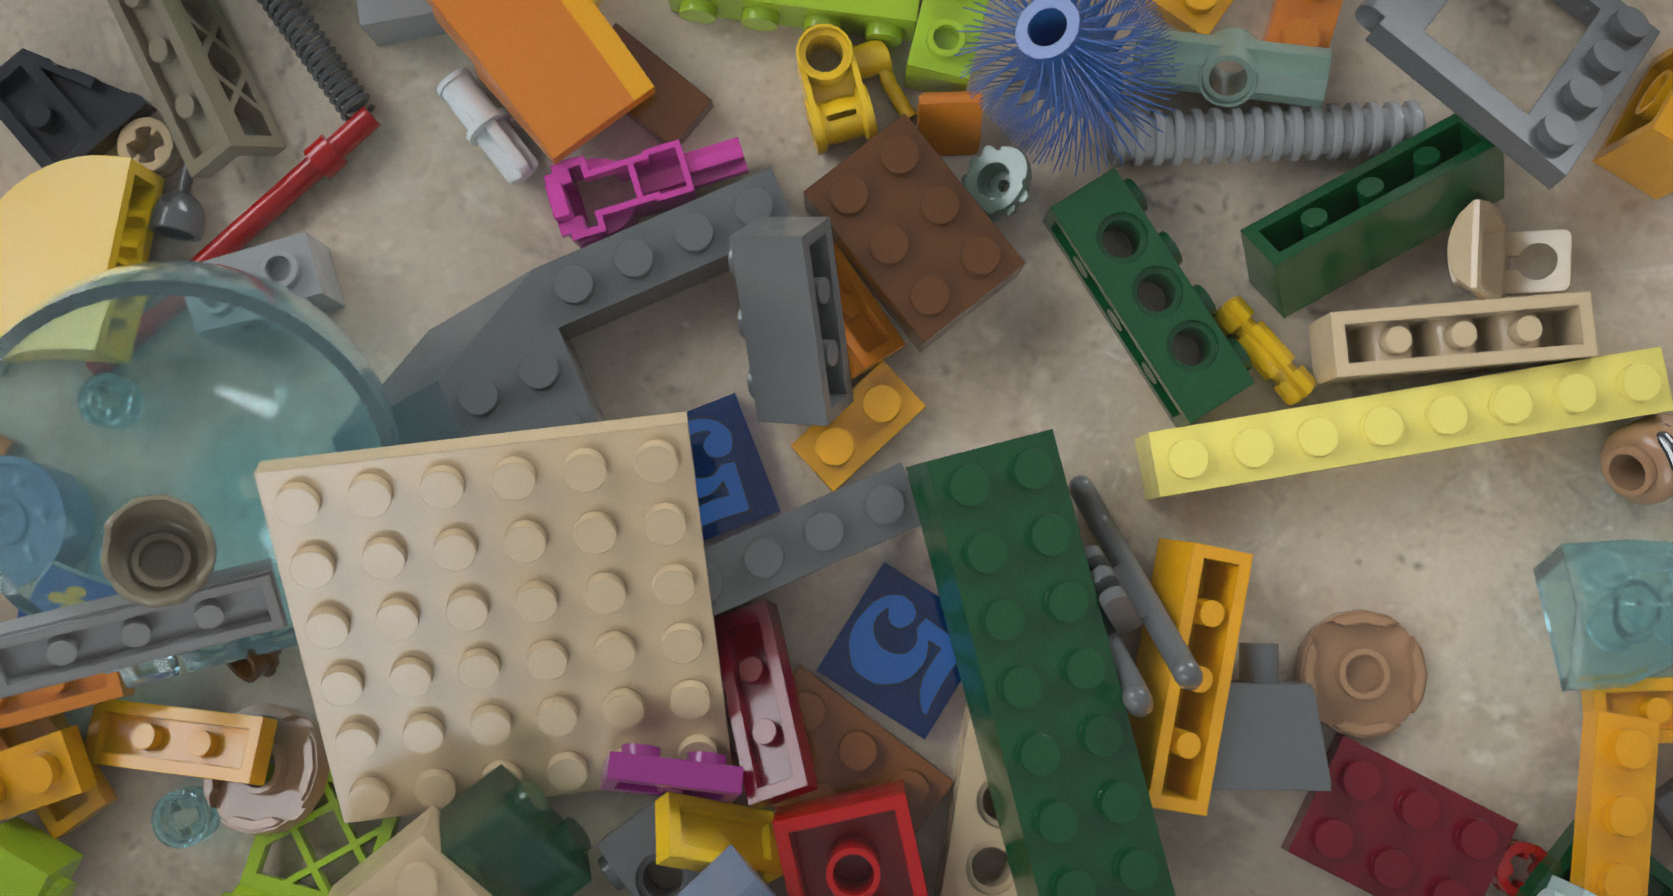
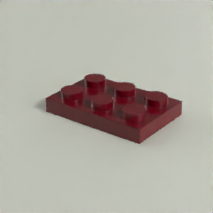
M1336 733L1326 753L1331 778V791L1307 792L1281 848L1373 896H1485L1518 824L1344 735Z

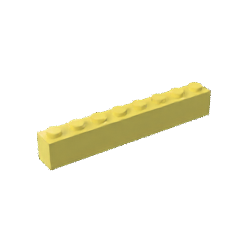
M1660 346L1148 432L1135 438V445L1145 499L1152 500L1673 411V400L1662 347Z

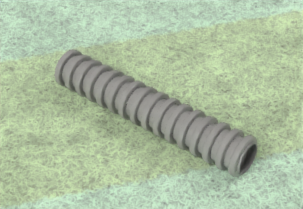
M1416 100L1405 101L1402 106L1397 101H1387L1382 107L1376 101L1366 102L1362 108L1357 102H1349L1345 104L1343 109H1341L1338 103L1326 104L1323 110L1309 106L1302 110L1299 105L1291 104L1286 107L1285 111H1282L1279 105H1270L1265 112H1262L1259 106H1250L1245 113L1242 112L1239 106L1229 107L1226 113H1223L1220 107L1209 108L1207 114H1203L1200 108H1191L1187 115H1183L1181 109H1175L1176 111L1170 110L1169 114L1166 115L1167 117L1150 111L1148 117L1155 120L1156 123L1133 110V113L1163 131V133L1131 114L1144 128L1132 117L1130 118L1147 132L1151 138L1127 117H1124L1120 111H1116L1145 150L1144 152L1111 113L1110 118L1130 150V154L1108 123L1122 162L1129 161L1132 167L1142 166L1144 160H1149L1151 166H1161L1164 159H1168L1170 165H1181L1183 159H1188L1190 165H1197L1202 162L1203 158H1207L1210 164H1219L1223 157H1226L1229 163H1239L1242 157H1246L1249 163L1259 162L1262 156H1265L1268 162L1279 161L1282 155H1284L1287 161H1298L1302 154L1306 160H1318L1321 154H1323L1326 160H1334L1341 153L1346 159H1356L1360 153L1365 158H1373L1380 152L1383 153L1426 129L1423 109ZM1153 109L1159 113H1162L1161 109ZM1105 133L1109 145L1107 146L1105 141L1107 159L1113 168L1122 167L1123 165L1108 133L1116 156Z

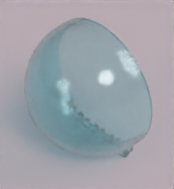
M188 260L150 261L119 266L103 271L55 291L32 306L0 335V592L26 616L118 594L113 589L111 582L106 580L100 565L104 524L111 514L135 497L168 494L193 504L213 529L217 546L216 563L213 571L271 558L288 621V627L177 654L182 656L187 670L191 673L246 659L248 649L254 648L257 655H262L297 646L298 643L254 472L260 461L401 445L394 411L379 376L353 339L318 306L281 284L255 273L233 267ZM177 655L105 672V674L119 671L125 685L128 688L178 676L180 667Z

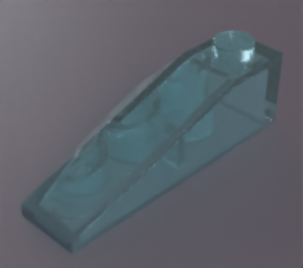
M1625 539L1563 543L1533 569L1562 692L1626 688L1673 667V542Z

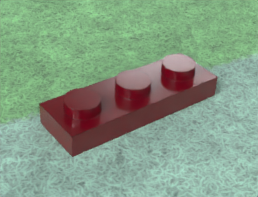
M763 599L714 618L721 676L739 764L741 767H744L743 783L748 806L761 809L819 789L777 604L768 599Z

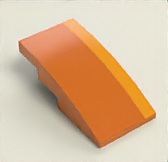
M425 0L431 6L438 24L473 62L481 81L555 165L655 94V86L592 0Z

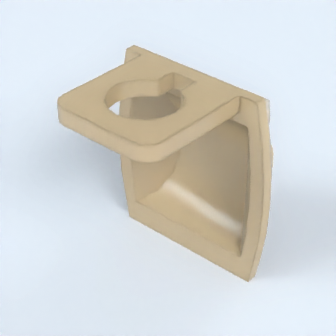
M1482 199L1473 200L1456 218L1447 246L1450 276L1455 286L1461 290H1467L1477 300L1505 298L1508 295L1565 293L1572 287L1574 237L1568 230L1508 232V223L1499 209L1491 202ZM1547 245L1556 252L1558 260L1556 268L1544 279H1528L1520 270H1510V258L1522 257L1533 246Z

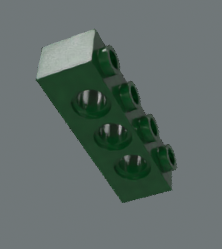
M1114 167L1051 206L1042 222L1176 428L1184 427L1253 385L1255 381L1248 372L1252 369V363L1243 346L1233 337L1227 339L1215 322L1214 317L1217 316V309L1206 290L1199 284L1192 286L1180 268L1179 264L1183 262L1176 243L1165 231L1158 233L1144 213L1148 210V204L1140 188L1130 178L1123 180ZM1113 230L1125 234L1132 246L1131 256L1119 258L1111 255L1103 245V233ZM1153 283L1161 288L1166 299L1163 311L1148 310L1140 303L1137 295L1139 284ZM1176 335H1186L1197 343L1200 356L1196 365H1185L1175 357L1172 343Z

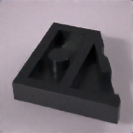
M24 48L0 66V120L41 168L74 157L104 155L117 144L121 130L129 122L137 118L150 117L157 111L151 102L138 94L128 93L103 83L96 77L73 68L69 69L61 66L49 58Z

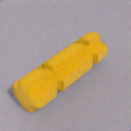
M1236 295L1227 300L1217 309V316L1214 317L1226 337L1232 334L1247 352L1252 366L1266 381L1272 379L1276 383L1273 389L1286 404L1294 405L1306 398L1316 387V379L1303 365L1295 366L1292 362L1295 359L1292 352L1263 320L1256 322L1251 317L1255 311L1242 297Z

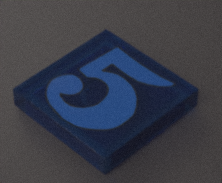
M733 393L687 411L704 542L781 512L736 394Z
M885 562L881 565L816 669L820 674L924 740L961 682L940 597Z

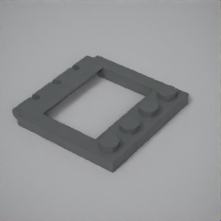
M1364 0L1355 11L1358 23L1370 32L1365 39L1369 44L1549 190L1568 175L1660 34V31L1649 23L1646 16L1640 10L1626 5L1621 0H1554L1584 24L1587 29L1527 115L1425 32L1426 28L1448 0Z

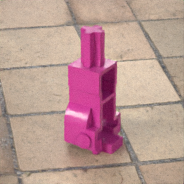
M736 137L687 153L683 152L680 140L678 139L642 150V154L616 162L607 158L586 159L584 155L562 160L556 165H551L552 173L543 177L553 216L558 223L561 236L563 238L570 236L576 245L583 248L637 225L640 218L663 211L667 212L697 199L698 196L695 189L749 173L739 139ZM607 176L618 178L622 182L632 180L637 198L594 211L598 225L590 227L577 182L586 180L588 183Z

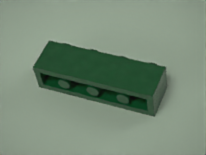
M1452 114L1241 229L1250 283L1283 318L1288 317L1453 226L1458 215L1473 200L1482 199L1492 204L1504 198V153L1457 114Z

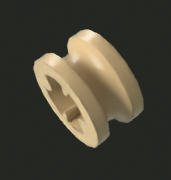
M151 117L137 118L129 122L119 134L117 152L120 157L132 158L164 179L175 174L182 166L183 159L169 129L160 120ZM151 136L161 141L164 145L154 150L155 160L153 161L140 155V151L148 148V137Z

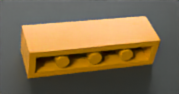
M1163 538L1158 540L1151 584L1203 673V681L1197 689L1192 691L1180 688L1143 625L1136 667L1152 694L1154 707L1151 713L1144 717H1136L1128 709L1127 713L1152 808L1207 816L1254 554L1196 542Z

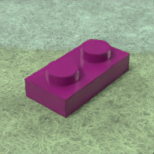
M628 743L621 746V752L610 751L603 763L600 790L660 797L670 791L732 803L742 793L744 767L726 765L727 757L718 753L704 751L687 753V760L661 757V748L656 746Z

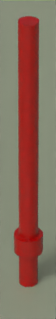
M363 106L328 138L321 134L303 150L306 157L182 267L240 251L321 178L326 176L330 180L348 164L345 157L376 131L381 124ZM180 269L139 304L130 348L188 297ZM93 356L80 357L82 362L97 375H100L117 360Z

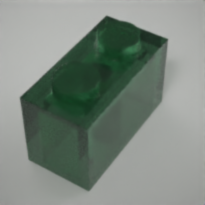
M502 764L440 810L441 853L493 896H572L592 881L588 856L591 842L583 827L571 817L563 819L548 806L544 794L535 783L529 779L520 781Z

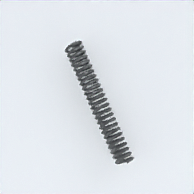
M257 0L258 3L262 4V9L267 12L268 17L273 20L274 25L279 28V33L284 35L285 41L290 43V48L301 59V63L307 66V72L312 74L314 81L318 82V87L324 90V95L329 97L332 105H335V111L341 113L342 120L347 121L352 116L348 117L346 114L353 113L368 103L370 94L363 93L364 86L358 85L359 79L352 77L353 71L347 69L346 62L341 61L342 55L335 54L336 47L330 46L331 40L324 38L325 32L319 30L320 25L313 23L314 16L308 15V8L302 7V0H289L279 7H276V5L283 0ZM297 4V6L293 10L289 11L284 15H281L285 10ZM303 12L302 15H300L298 18L287 23V21L290 18H292L298 13ZM308 20L302 27L293 30L298 24ZM314 28L307 35L298 38L302 33H304L308 29ZM319 36L312 43L305 45L310 39ZM321 44H324V45H323L320 49H318L317 51H315V52H313V53H310V52H311L314 48H316L317 46H319V45H321ZM330 51L328 55H326L320 60H317L321 55ZM336 59V60H335L332 64H330L329 66H327V67H325V68H322V67H323L325 64H327L328 62H330V61ZM341 67L337 72L328 76L332 71ZM347 75L346 77H344V78H343L342 80H340L339 82L333 84L336 80H338V79L341 78L342 76ZM352 83L349 87H347L346 89L340 91L343 87H345L346 85ZM357 91L354 95H352L351 97L345 99V98L348 97L350 94H352L353 92ZM370 104L367 110L371 113L375 105Z

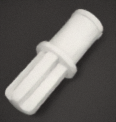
M460 68L447 75L439 83L436 91L468 130L466 139L471 145H479L509 184L514 185L528 180L538 169L539 163L508 123L510 121V114L505 108L497 109L473 78L468 68Z

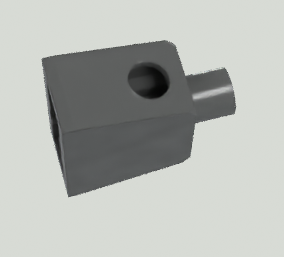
M1239 642V680H1231L1211 790L1331 791V778L1315 691L1312 684L1279 680V643Z

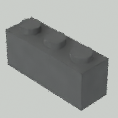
M758 217L729 236L730 248L728 252L729 268L732 275L736 277L740 303L738 327L740 334L746 341L750 367L747 378L748 390L755 399L758 422L828 426L854 401L830 217Z

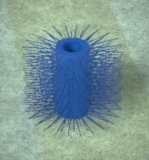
M990 0L1018 19L977 2L974 3L1005 17L963 7L964 9L982 13L1014 29L973 19L977 22L992 25L995 28L964 25L966 27L989 30L956 31L985 32L1006 39L973 37L1001 42H972L966 44L988 45L959 49L978 48L956 54L955 56L981 49L1005 52L999 54H975L1000 56L969 60L989 59L965 66L969 67L980 64L961 72L964 73L972 70L961 76L960 79L984 66H1005L1004 68L979 71L999 70L974 77L975 79L990 75L971 83L974 84L982 81L971 87L970 90L980 85L969 94L979 89L974 94L976 95L989 83L1008 81L984 88L999 86L982 93L981 95L995 90L979 99L982 100L991 95L979 105L990 99L981 107L982 109L992 100L983 110L985 111L992 105L987 113L1000 106L988 115L1000 109L990 118L992 119L1003 110L993 122L1000 115L1002 116L998 119V126L1009 119L1002 126L1004 127L1009 123L1002 132L1006 130L1007 135L1013 134L1008 139L1018 133L1011 142L1024 130L1015 144H1017L1027 131L1018 148L1027 142L1020 150L1022 151L1032 140L1033 142L1024 154L1037 139L1029 153L1031 154L1040 137H1042L1035 154L1037 153L1048 129L1043 149L1036 157L1037 159L1046 148L1038 164L1050 146L1044 163L1046 162L1057 138L1051 161L1053 160L1063 128L1059 158L1052 173L1065 148L1059 171L1061 170L1071 138L1067 162L1068 167L1073 137L1075 141L1076 162L1078 117L1081 140L1075 177L1081 146L1083 149L1084 171L1086 127L1092 165L1091 146L1093 145L1088 119L1090 120L1095 137L1098 171L1100 174L1099 156L1101 155L1097 142L1096 128L1107 166L1108 162L1101 132L1107 146H1109L1100 122L1116 156L1108 136L1109 133L1123 166L1124 164L1108 123L1131 154L1109 117V111L1144 152V148L1123 122L1115 108L1150 138L1151 136L1130 118L1132 117L1144 128L1131 114L1163 133V131L1133 113L1124 104L1156 123L1155 120L1123 99L1138 105L1147 112L1151 110L1165 117L1167 116L1133 100L1176 111L1127 91L1131 90L1170 100L1144 90L1177 94L1175 92L1147 88H1183V86L1149 85L1140 80L1171 82L1140 77H1177V75L1149 74L1178 71L1181 69L1163 71V69L1184 63L1160 69L1134 67L1170 65L1141 63L1174 59L1156 60L1155 58L1177 53L1160 55L1177 48L1178 46L1161 52L1177 42L1169 46L1149 48L1150 46L1169 42L1170 40L1152 44L1172 36L1168 35L1157 39L1171 31L1169 30L1160 35L1161 32L1168 28H1162L1166 24L1165 22L1148 28L1164 19L1162 18L1153 23V21L1163 15L1161 14L1156 17L1159 11H1155L1154 8L1158 6L1145 11L1156 2L1143 9L1152 0L1146 4H1143L1146 0H1122V2L1119 0L1116 7L1117 0H1115L1109 13L1111 0L1107 14H1104L1105 4L1109 0H1099L1097 4V0H1095L1094 5L1091 7L1090 3L1092 0H1081L1080 3H1078V0H1031V4H1028L1026 0H1020L1025 9L1014 0L1011 1L1016 6L1009 0H1006L1007 2L999 0L1010 7L1016 14ZM1103 8L1102 15L1098 16L1101 9ZM1128 10L1124 18L1122 19L1124 12ZM1123 12L1117 26L1106 28L1108 22L1116 13ZM993 17H997V18L1004 19V20H1007V21L1015 22V23H1016V27L1013 26V25H1011L1010 23H1008V22H1006V21L1003 22V21L998 20V19L993 18ZM1162 25V26H1161L1159 29H1157V30L1145 32V31H1148V30H1150V29H1153V28H1155V27H1158V26ZM1119 30H1132L1127 37L1113 40ZM990 32H1006L1015 36V38H1010ZM1154 32L1153 34L1148 35V36H1140V35H1144V34H1148V33ZM1148 37V38H1146L1145 40H1132V39H1139V38ZM1125 42H1142L1139 45L1125 44ZM1004 44H1017L1018 46L1013 48ZM1000 45L1011 50L989 49V47ZM1122 46H1132L1135 48L1126 50ZM1163 48V49H1161V50H1159V51H1157V52H1138V51H1145V50H1152V49ZM1131 54H1151L1147 57L1131 56ZM1005 57L1015 58L1012 61L998 60ZM1126 58H1140L1141 60L1134 62L1127 60ZM993 61L1009 62L1008 65H987ZM1122 61L1131 62V63L1120 64ZM1019 68L1018 71H1009L1011 69ZM1131 68L1151 71L1139 73L1138 71L1133 70ZM1128 71L1136 74L1126 75L1122 72ZM1003 72L1016 73L1015 75L998 76ZM996 77H1013L1012 79L992 81ZM1026 79L1024 86H1009L1017 81ZM1123 80L1143 84L1146 86H1133L1129 83L1124 82ZM1008 87L1022 88L1017 90L1005 91ZM1036 89L1030 101L1018 104L1023 93ZM1122 91L1132 95L1133 97L1122 94ZM1006 92H1015L1002 96V94ZM1010 96L1005 99L999 100V98ZM1045 100L1041 109L1036 114L1038 101ZM1036 102L1034 115L1030 117L1034 103ZM1029 109H1030V113H1029L1028 119L1025 120V118H1026V116H1027V114H1028V111H1029ZM1050 109V118L1045 124L1047 110ZM1064 111V117L1060 124L1061 113ZM1045 112L1043 126L1039 129L1043 113ZM1072 114L1073 125L1069 132V118ZM1056 118H1057L1058 129H1057L1056 132L1054 133L1055 124H1056ZM1015 120V122L1013 123V125H1012L1009 129H1007V128L1011 125V123ZM1038 120H1039L1037 130H1036V132L1032 135V133H1033V131H1034V128H1035V126H1036V124H1037V122H1038ZM1054 120L1052 137L1047 142V138L1049 132L1051 131V126ZM1034 125L1029 138L1025 142H1023L1027 134L1029 133L1030 129ZM1065 126H1066L1067 139H1066L1065 144H1064V146H1063V148H1062V151H1061L1062 142H1063V136H1064V131H1065Z

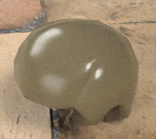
M168 494L135 497L111 514L105 522L100 565L106 580L111 582L113 589L123 599L149 608L179 605L185 603L209 582L216 563V539L213 529L193 504Z

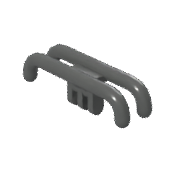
M1078 475L1070 480L1068 489L1099 546H1087L1084 550L1121 686L1122 700L1132 715L1144 717L1151 713L1154 707V700L1120 637L1144 625L1173 675L1174 680L1184 690L1192 691L1197 689L1203 681V673L1095 485L1087 476Z

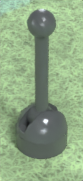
M184 161L177 191L165 193L158 198L152 208L148 229L170 239L198 242L201 241L205 224L204 208L191 194L194 178H191Z

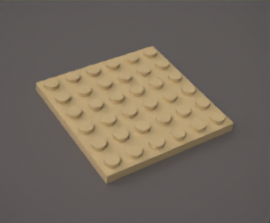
M687 411L259 462L254 476L344 823L421 814L433 804L439 811L598 791L600 790L603 763L609 752H621V746L628 743L656 746L661 748V757L687 760V753L704 751L718 753L727 757L726 765H732L731 744Z

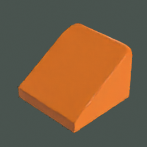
M972 91L924 92L922 95H919L916 110V126L939 156L974 155L978 153L983 108L981 109L983 103L979 105L983 102V99H979L983 97L982 93L978 92L974 95L977 91L971 94L969 93Z

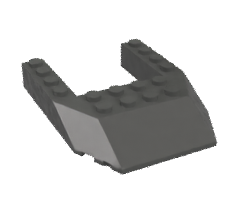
M769 167L534 268L430 329L338 435L337 440L342 452L605 421L571 339L730 271L728 263L729 236L758 217H793L772 168ZM902 462L706 547L705 554L713 615H719L921 526L909 478Z

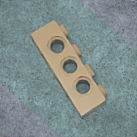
M1591 291L1330 312L1308 324L1313 377L1316 379V386L1529 369L1599 356Z
M965 700L953 775L954 783L951 787L934 896H1017L997 816L983 808V794L989 785L969 708ZM987 847H996L1003 850L1005 863L997 875L983 878L972 872L973 859L980 850Z

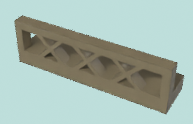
M107 0L191 178H211L237 156L275 157L287 148L217 0ZM181 1L199 15L203 26L186 13ZM208 56L225 69L230 82L213 69ZM234 110L250 122L256 135L244 134Z

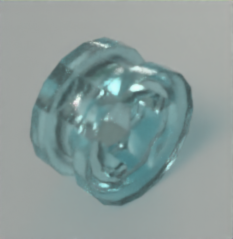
M190 786L171 791L161 797L153 808L151 823L152 830L160 842L167 847L181 849L191 847L211 837L218 828L221 817L216 808L209 806L203 788ZM179 801H181L185 809L195 807L198 811L199 821L191 824L194 831L193 834L188 825L177 827L174 822L173 814L182 810Z

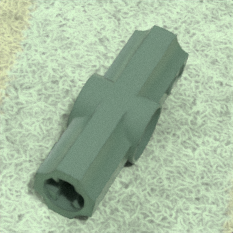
M1238 27L1224 28L1214 35L1171 30L1157 39L1168 35L1172 36L1152 44L1170 40L1169 42L1150 46L1149 48L1169 46L1177 42L1161 52L1178 46L1177 48L1160 55L1177 53L1155 58L1156 60L1174 59L1141 63L1170 65L1134 66L1160 69L1184 63L1163 69V71L1181 69L1178 71L1149 74L1177 75V77H1140L1171 83L1148 80L1140 81L1153 86H1183V88L1163 89L1202 93L1209 102L1220 107H1235L1251 99L1322 108L1333 49L1257 40L1248 30ZM1153 28V29H1150V30L1145 31V32H1149V31H1153V30H1157V29H1156V28ZM1164 30L1163 32L1160 33V35L1163 34V33H1165V32H1167V31H1169V30ZM1151 32V33H1148V34H1144V35H1140V36H1148V35L1153 34L1154 32ZM1148 37L1139 38L1137 40H1145ZM1163 48L1152 49V50H1145V51H1138V52H1157V51H1159V50H1161V49H1163ZM1134 54V56H1138V57H1147V56L1151 55V54H1140V55H1139V54ZM1133 58L1134 62L1141 60L1140 58ZM1223 61H1233L1240 64L1244 70L1237 73H1228L1219 69L1216 64ZM1132 68L1133 70H1136V71H1138L1139 73L1151 71V70H1142V69H1134V68ZM1131 82V85L1146 86L1143 84Z

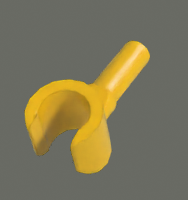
M871 40L853 46L861 79L864 80L878 75L881 87L886 92L898 114L901 116L905 113L909 119L916 115L915 110L896 81V76L892 71L889 50L886 45L881 41Z

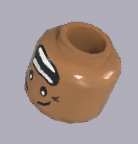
M1658 413L1640 417L1618 428L1604 441L1600 451V468L1603 476L1613 491L1630 503L1647 506L1664 502L1673 497V415Z

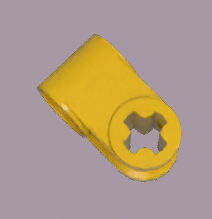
M816 24L808 28L799 38L796 47L797 76L805 100L803 101L805 113L817 155L828 153V148L831 145L856 138L865 137L869 141L878 134V128L870 96L865 84L862 83L852 43L848 35L839 27L831 24ZM825 48L833 50L839 55L841 63L830 72L817 71L807 61L812 52Z

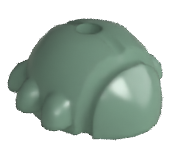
M987 145L983 149V155L970 160V170L968 174L963 175L961 178L963 186L993 223L998 222L1002 218V214L1013 216L1016 214L1018 206L1021 203L1028 202L1030 199V185L1028 183L1032 180L1030 162L1022 151L1011 146H1001L1000 150H997ZM1009 183V188L1004 192V187Z

